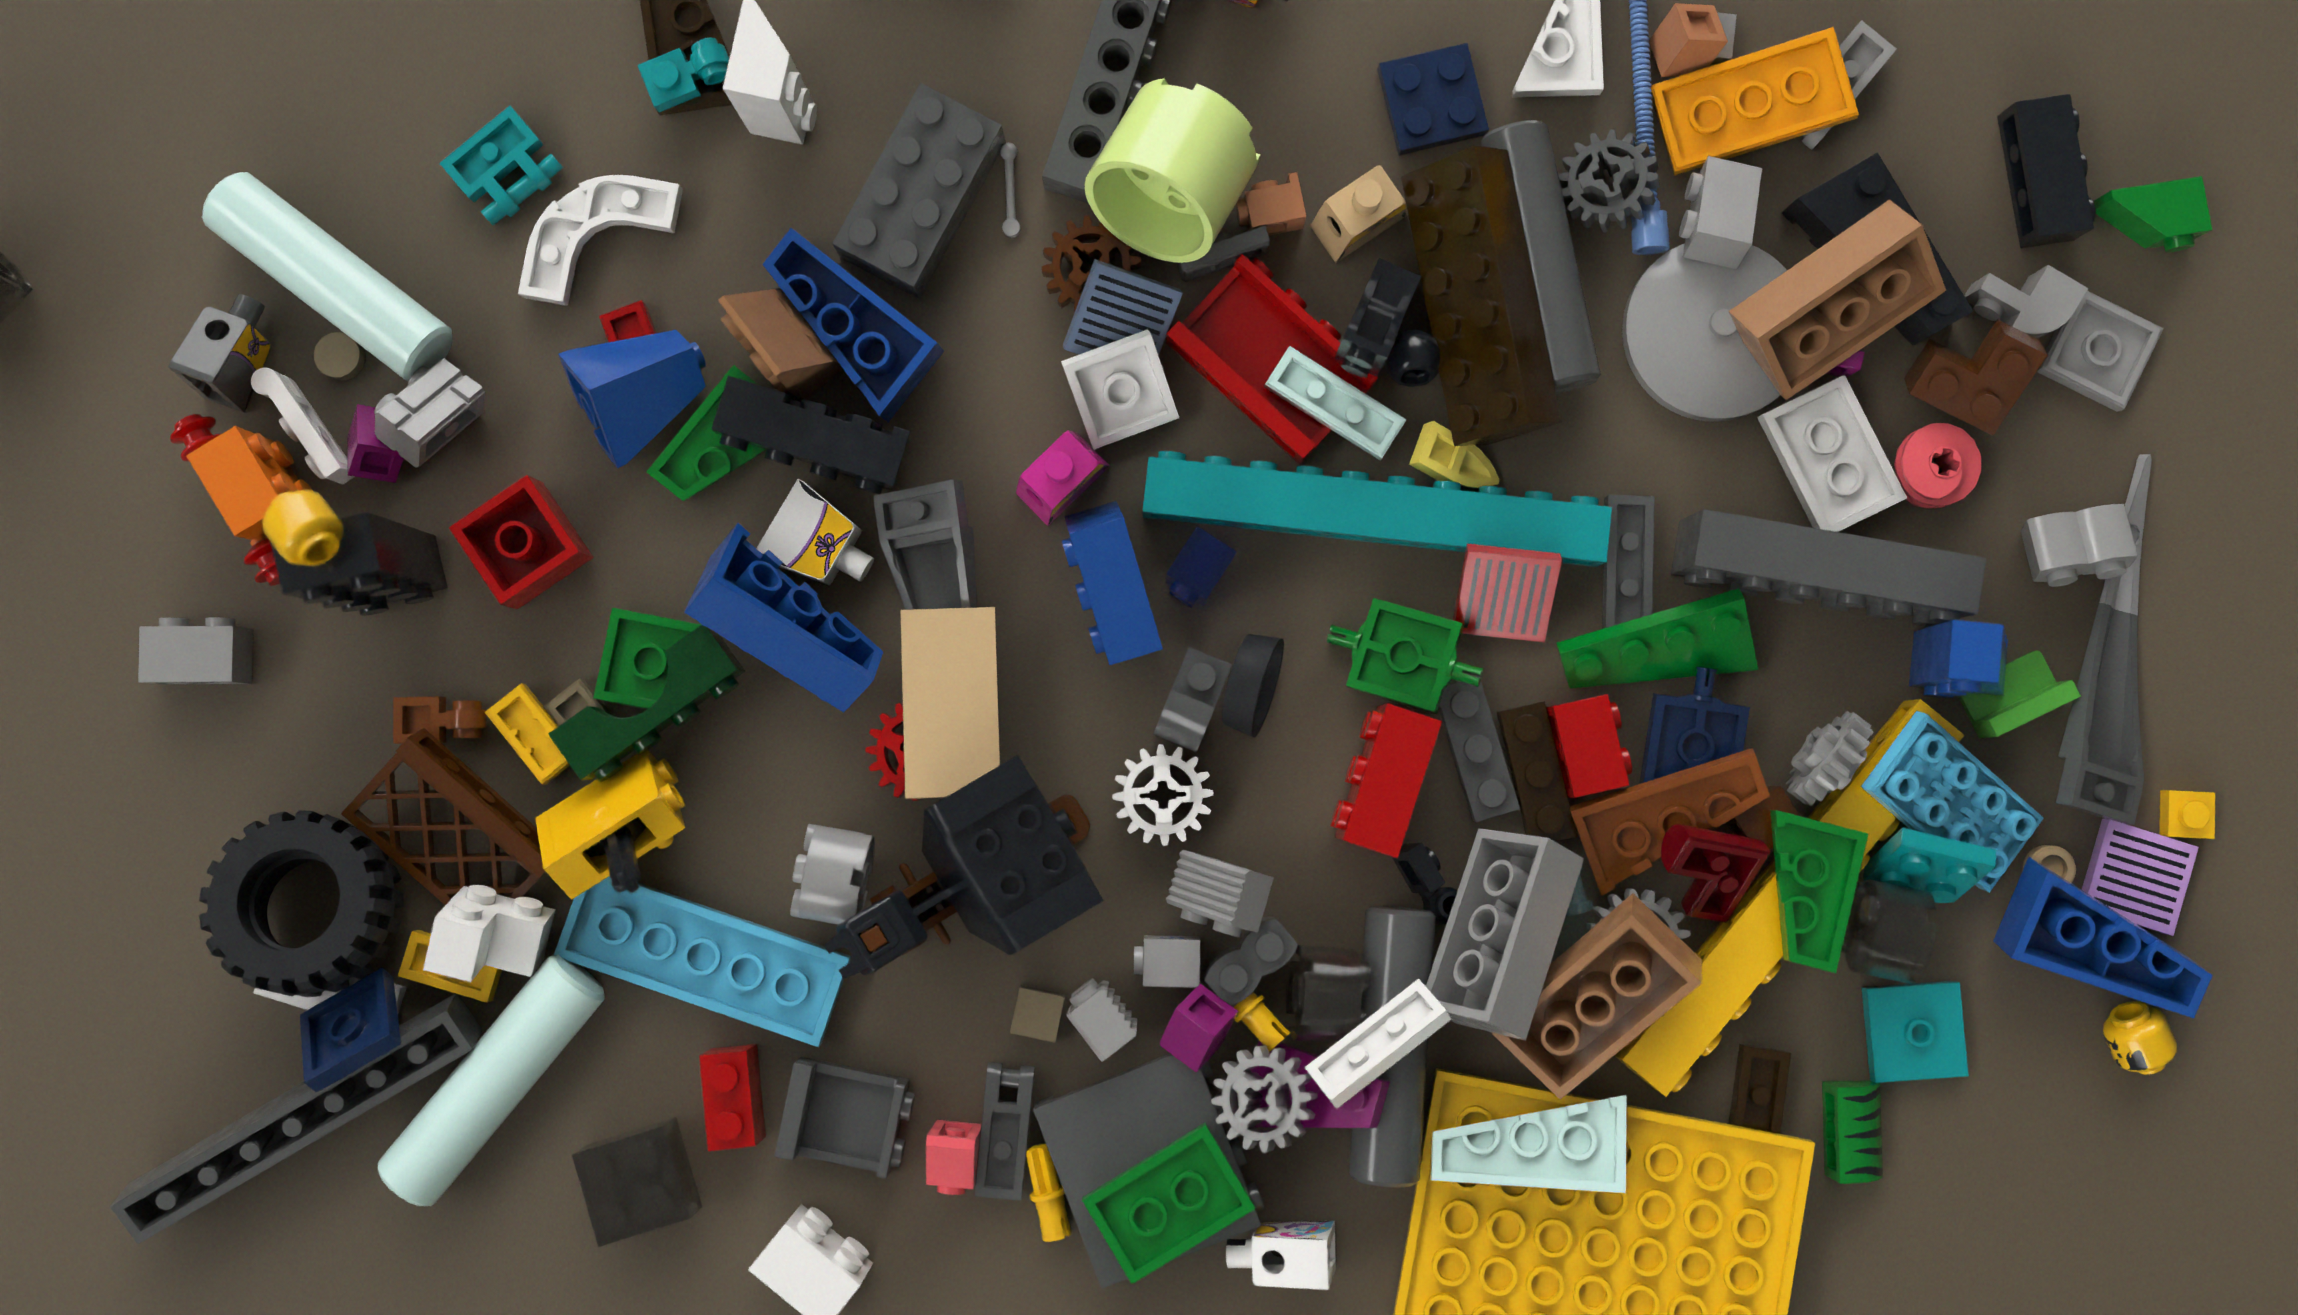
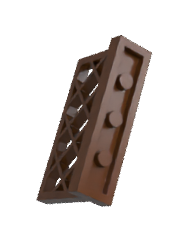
M425 728L406 738L396 749L395 755L341 813L342 816L357 829L364 832L381 850L444 905L463 886H471L468 862L491 861L493 884L484 886L493 888L498 895L502 896L503 893H513L509 897L513 899L523 897L546 873L543 869L537 828ZM402 762L417 773L419 790L396 791L394 771ZM385 782L386 791H377ZM429 785L432 786L435 790H429ZM420 798L422 822L399 823L397 799ZM430 798H445L454 807L455 822H432ZM369 799H386L388 823H373L360 811V808ZM464 815H465L470 821H465V820H464ZM432 830H455L457 853L434 854ZM465 830H482L489 837L490 853H467ZM384 831H389L390 837ZM400 831H422L424 854H409L401 847ZM500 847H501L505 852L500 853ZM501 861H517L530 875L522 884H502ZM435 862H458L460 885H444L436 878Z

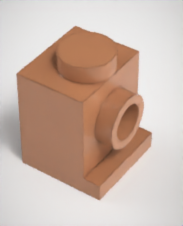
M1297 172L1289 173L1285 184L1278 185L1276 180H1267L1252 185L1250 191H1245L1244 198H1239L1235 204L1240 227L1247 226L1248 231L1265 226L1268 235L1303 229L1307 217Z

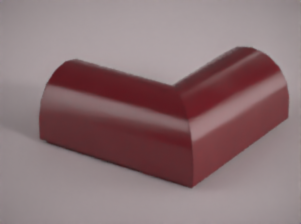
M1674 824L1666 831L1662 840L1661 859L1668 873L1694 878L1681 901L1687 916L1727 923L1771 851L1759 839Z

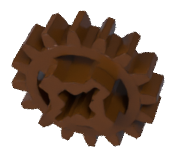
M1089 215L1084 216L1083 227L1077 228L1071 220L1067 221L1068 234L1065 236L1054 231L1052 240L1057 246L1056 249L1047 247L1043 251L1044 258L1052 263L1042 266V274L1044 277L1054 278L1046 285L1048 293L1061 292L1058 298V305L1064 308L1072 302L1074 303V312L1090 271L1087 274L1084 273L1083 262L1086 261L1092 265L1094 259L1110 264L1118 252L1123 265L1122 269L1131 272V270L1141 268V257L1129 256L1135 249L1119 240L1101 222L1099 226H1092ZM1087 239H1098L1095 243L1082 244L1080 242ZM1063 257L1073 267V271L1068 275L1066 282L1061 274Z

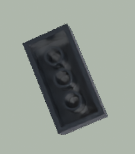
M369 512L339 519L343 524V537L340 541V547L332 558L319 565L309 566L289 563L281 556L271 542L283 595L302 598L304 604L323 603L324 608L341 607L342 612L359 611L361 616L386 612L389 610L388 603L403 599L405 604H417L434 599L433 592L448 588L435 535Z

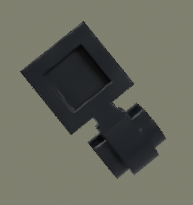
M1422 842L1403 844L1398 858L1392 857L1411 892L1420 894L1423 901V909L1432 911L1436 916L1435 924L1446 925L1457 890L1451 887H1441L1445 884L1439 872L1441 865L1437 856L1430 848L1424 846Z

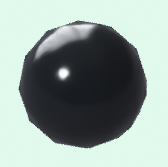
M1417 329L1406 330L1396 336L1384 364L1388 374L1397 384L1408 387L1426 385L1439 373L1440 349L1435 338L1430 333Z

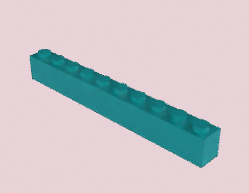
M1159 451L1158 457H1148L1142 511L1143 518L1463 553L1466 552L1467 543L1560 553L1562 563L1592 567H1598L1607 562L1612 507L1600 506L1599 499L1595 497L1572 496L1571 502L1554 501L1552 493L1543 491H1526L1525 497L1508 496L1506 488L1497 486H1480L1479 492L1462 491L1460 483L1451 481H1434L1433 487L1416 486L1414 478L1405 476H1388L1387 482L1370 481L1368 473L1359 471H1342L1341 477L1324 476V469L1313 466H1297L1296 472L1278 471V464L1267 461H1251L1250 467L1232 466V459L1221 456H1205L1204 462L1186 461V454L1175 451Z

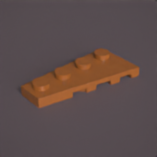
M1753 748L1570 806V810L1601 896L1615 889V885L1633 874L1637 876L1652 867V863L1661 858L1662 840L1666 831L1672 825L1681 824L1707 830L1712 827L1717 828L1770 797L1756 754Z

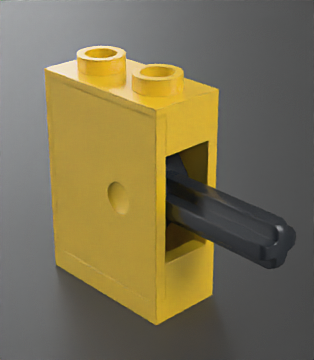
M649 750L640 755L637 753L623 762L624 767L612 777L603 782H599L598 779L594 780L535 818L543 869L571 900L609 876L615 891L620 893L627 890L630 894L638 890V881L641 879L637 858L656 846L659 849L669 847L673 842L674 835L685 829L680 810L685 807V803L678 790L674 787V784L678 782V778L665 759L657 761Z

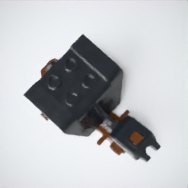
M1017 755L925 809L922 853L933 872L917 881L908 865L902 863L899 869L909 886L902 890H896L894 885L871 897L869 900L872 905L840 923L836 927L838 934L824 946L828 953H832L838 948H846L851 952V962L839 970L843 979L859 972L866 976L926 942L928 937L926 931L932 927L943 944H950L951 938L941 922L958 912L970 933L1001 951L1012 955L1104 901L1074 848L1077 842L1087 836L1090 829L1089 819L1077 799L1072 795L1065 794L1048 803L1021 758ZM936 881L941 890L917 903L913 895L922 889H925L927 894L934 891L931 884ZM945 898L947 899L948 903L950 904V905H948V906H946V907L943 906L942 902L939 903L940 901L944 900ZM935 905L938 912L926 918L923 912Z

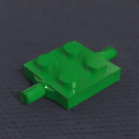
M1373 598L1367 620L1362 624L1358 632L1332 624L1329 631L1332 634L1346 638L1331 634L1327 636V643L1352 649L1353 664L1346 683L1348 688L1437 714L1443 692L1452 679L1479 687L1480 678L1464 673L1482 677L1484 672L1482 667L1479 668L1458 661L1457 647L1464 628L1463 623L1377 598Z

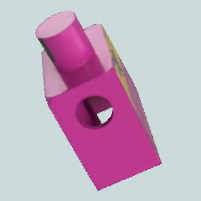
M1067 430L1020 475L1016 494L1049 526L1110 465L1093 450L1079 433Z

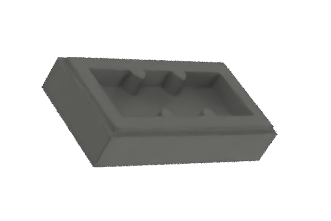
M1262 226L1233 237L1230 232L1218 234L1205 256L1191 262H1177V268L1182 281L1187 282L1234 266L1235 260L1241 254L1249 260L1267 254L1270 238L1266 227Z

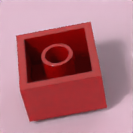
M525 475L449 527L500 605L519 609L594 558L545 484L529 475Z

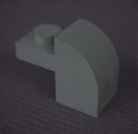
M1189 647L1153 735L1196 752L1214 712L1232 664Z

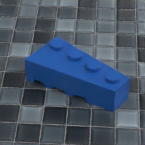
M790 228L764 261L763 266L806 319L819 339L833 354L853 383L860 389L877 414L889 423L943 354V348L798 232Z
M737 523L710 556L684 613L844 713L874 681L883 651L838 611L831 614L822 607L817 597L818 593L806 582L801 586L793 582L779 569L783 562L770 550H767L764 555L746 540L750 533Z
M2029 856L1993 940L2012 959L2191 1018L2195 1017L2213 976L2186 955Z

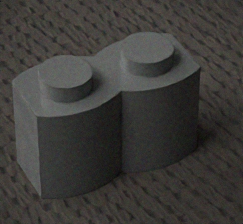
M1274 915L1266 916L1261 920L1258 933L1246 930L1237 946L1221 951L1210 961L1203 974L1204 981L1219 998L1229 1005L1239 1003L1256 989L1262 975L1275 972L1292 958L1298 943Z

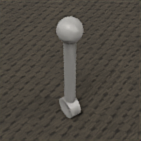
M1009 142L1003 144L1000 148V155L1005 159L1007 215L1002 229L1005 236L1015 238L1021 231L1020 223L1016 220L1014 159L1018 154V150L1013 143Z

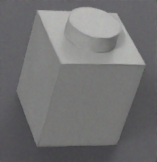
M1144 935V946H1134V975H1143V986L1197 987L1200 984V937Z

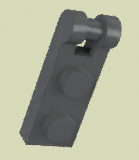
M988 1062L974 1195L976 1197L1022 1200L1035 1066L1021 1065L1019 1070L1003 1068V1063ZM1000 1088H1018L1017 1102L999 1100Z

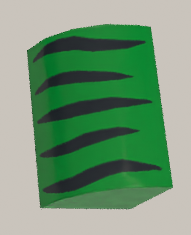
M1870 1080L1822 1081L1824 1175L1839 1184L1868 1183L1882 1179L1880 1083Z

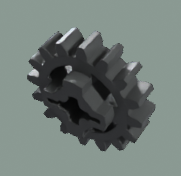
M1610 129L1607 140L1600 141L1599 136L1594 132L1590 135L1591 145L1585 147L1579 142L1574 144L1577 154L1576 158L1564 157L1562 159L1567 172L1560 173L1558 176L1561 188H1564L1562 189L1565 205L1569 204L1567 210L1572 219L1582 214L1581 220L1584 228L1589 229L1595 221H1599L1602 232H1607L1610 222L1617 221L1621 229L1627 228V216L1633 215L1641 220L1644 217L1641 204L1654 205L1655 203L1654 193L1650 189L1660 187L1659 175L1654 173L1659 169L1656 156L1648 157L1650 150L1646 142L1635 147L1636 142L1633 133L1629 132L1621 141L1617 140L1615 129ZM1603 170H1607L1609 177H1612L1614 192H1610L1608 184L1605 185ZM1635 189L1633 193L1627 198L1630 191Z

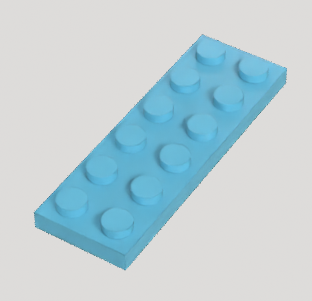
M610 876L573 899L554 955H560L564 960L816 1047L821 1046L844 981L839 970L844 965L850 963L852 956L838 951L828 953L823 946L638 883L639 888L634 893L630 894L627 890L618 893L612 887Z

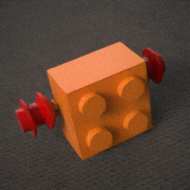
M192 414L182 418L174 425L175 431L170 436L171 442L174 444H185L186 448L180 455L181 459L191 463L234 536L251 540L250 544L252 547L245 556L244 563L246 565H258L260 571L256 574L255 581L257 583L268 582L270 586L279 585L280 580L271 541L263 530V518L272 501L280 494L313 490L303 479L298 480L290 465L294 464L293 457L280 441H273L258 432L253 433L237 426L222 434L213 435L211 430L216 425L214 417H202L201 414Z

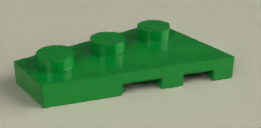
M1770 810L1783 959L1836 973L1868 833L1778 810Z

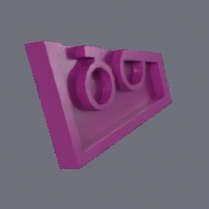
M1258 1040L1257 1046H1264V1045ZM1281 1042L1275 1047L1285 1049V1062L1297 1057L1301 1060L1300 1066L1296 1070L1299 1075L1309 1074L1305 1067L1319 1057ZM1257 1066L1250 1071L1258 1073L1262 1078H1265L1274 1069L1266 1066ZM1377 1077L1336 1109L1312 1078L1304 1086L1306 1091L1317 1093L1316 1099L1306 1101V1108L1312 1110L1315 1113V1117L1309 1120H1301L1300 1123L1304 1128H1377L1390 1081ZM1289 1088V1101L1292 1105V1093ZM1269 1089L1258 1091L1263 1097L1259 1108L1270 1106L1265 1100L1269 1094ZM1265 1119L1254 1126V1128H1278L1276 1125H1271Z

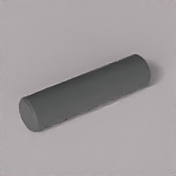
M1524 120L1498 127L1485 134L1480 142V146L1508 151L1556 394L1591 385L1600 378L1601 371L1548 126L1541 121Z
M1370 906L1365 910L1358 1026L1416 980L1420 979L1426 986L1433 966L1436 916L1432 911L1393 906ZM1428 1038L1379 1076L1390 1081L1378 1127L1351 1129L1349 1174L1355 1181L1381 1187H1410L1420 1180Z

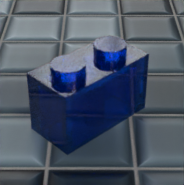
M1197 526L1166 573L1165 583L1170 586L1168 594L1189 608H1192L1195 602L1204 607L1234 562L1237 551Z

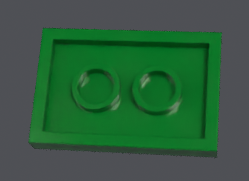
M1206 1122L1082 1198L1085 1207L1131 1284H1134L1256 1209L1255 1204Z

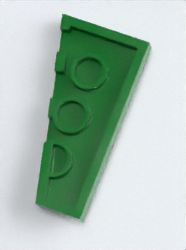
M1739 588L1556 643L1569 689L1696 676L1697 667L1716 669V674L1758 670L1745 599Z

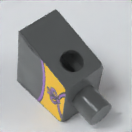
M238 294L229 313L213 307L204 308L175 353L168 368L201 397L245 413L254 392L251 386V377L256 370L264 367L271 349V343L256 328L265 306L249 296Z

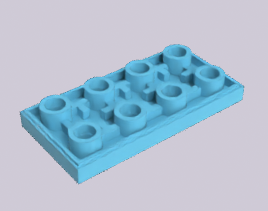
M1920 711L1914 713L1861 785V788L1911 830L1995 849L1996 867L1975 884L1978 888L1989 893L2044 819L1928 714Z

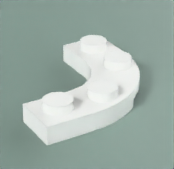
M629 175L600 176L579 183L580 187L565 195L558 202L554 200L535 224L526 250L518 294L526 299L568 306L576 262L583 245L596 232L610 226L631 225L675 233L683 188L676 183Z

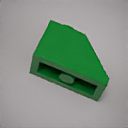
M2202 176L2114 189L2093 201L2096 215L2144 249L2164 246L2165 252L2188 249L2195 246L2194 239L2212 230Z

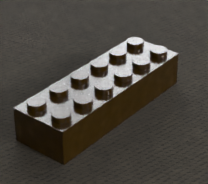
M1473 145L1402 176L1401 181L1420 276H1422L1421 282L1432 337L1435 338L1440 349L1439 373L1454 446L1489 445L1562 423L1508 151Z

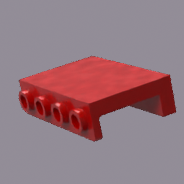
M1241 254L1235 260L1234 267L1182 323L1178 321L1167 332L1166 344L1292 459L1301 465L1332 430L1264 388L1265 383L1288 347L1291 346L1365 394L1374 386L1378 376L1368 374L1366 378L1344 370L1341 367L1343 362L1335 359L1341 344L1339 342L1342 338L1340 333L1326 320L1321 319L1317 322L1305 311L1308 307L1306 302L1290 288H1287L1284 292L1271 280L1274 277L1273 273L1263 262L1257 258H1253L1250 261Z

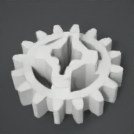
M1159 744L1157 756L1150 757L1149 753L1143 748L1140 750L1142 761L1139 764L1129 759L1124 762L1131 771L1128 777L1123 775H1116L1115 777L1119 784L1124 785L1123 792L1113 794L1112 799L1124 801L1125 808L1121 809L1116 815L1118 818L1129 816L1132 819L1127 829L1130 834L1139 827L1145 830L1143 842L1145 843L1152 839L1153 834L1160 835L1162 845L1167 846L1169 834L1176 833L1177 837L1183 842L1186 840L1184 828L1190 826L1198 831L1202 828L1195 819L1198 813L1210 815L1211 810L1202 804V799L1213 796L1214 793L1213 790L1202 789L1201 782L1210 775L1208 772L1197 774L1194 771V767L1199 760L1196 756L1187 762L1181 760L1183 749L1181 747H1177L1173 755L1168 756L1166 755L1164 745ZM1170 764L1182 769L1188 775L1193 785H1179L1170 776ZM1153 765L1154 778L1145 787L1132 788L1136 777L1145 768ZM1160 781H1166L1168 789L1186 793L1185 796H1176V799L1169 800L1167 808H1159L1157 800L1140 797L1142 793L1156 790ZM1182 802H1193L1187 816L1180 822L1172 825L1173 811ZM1133 804H1146L1156 814V825L1143 820L1134 809Z

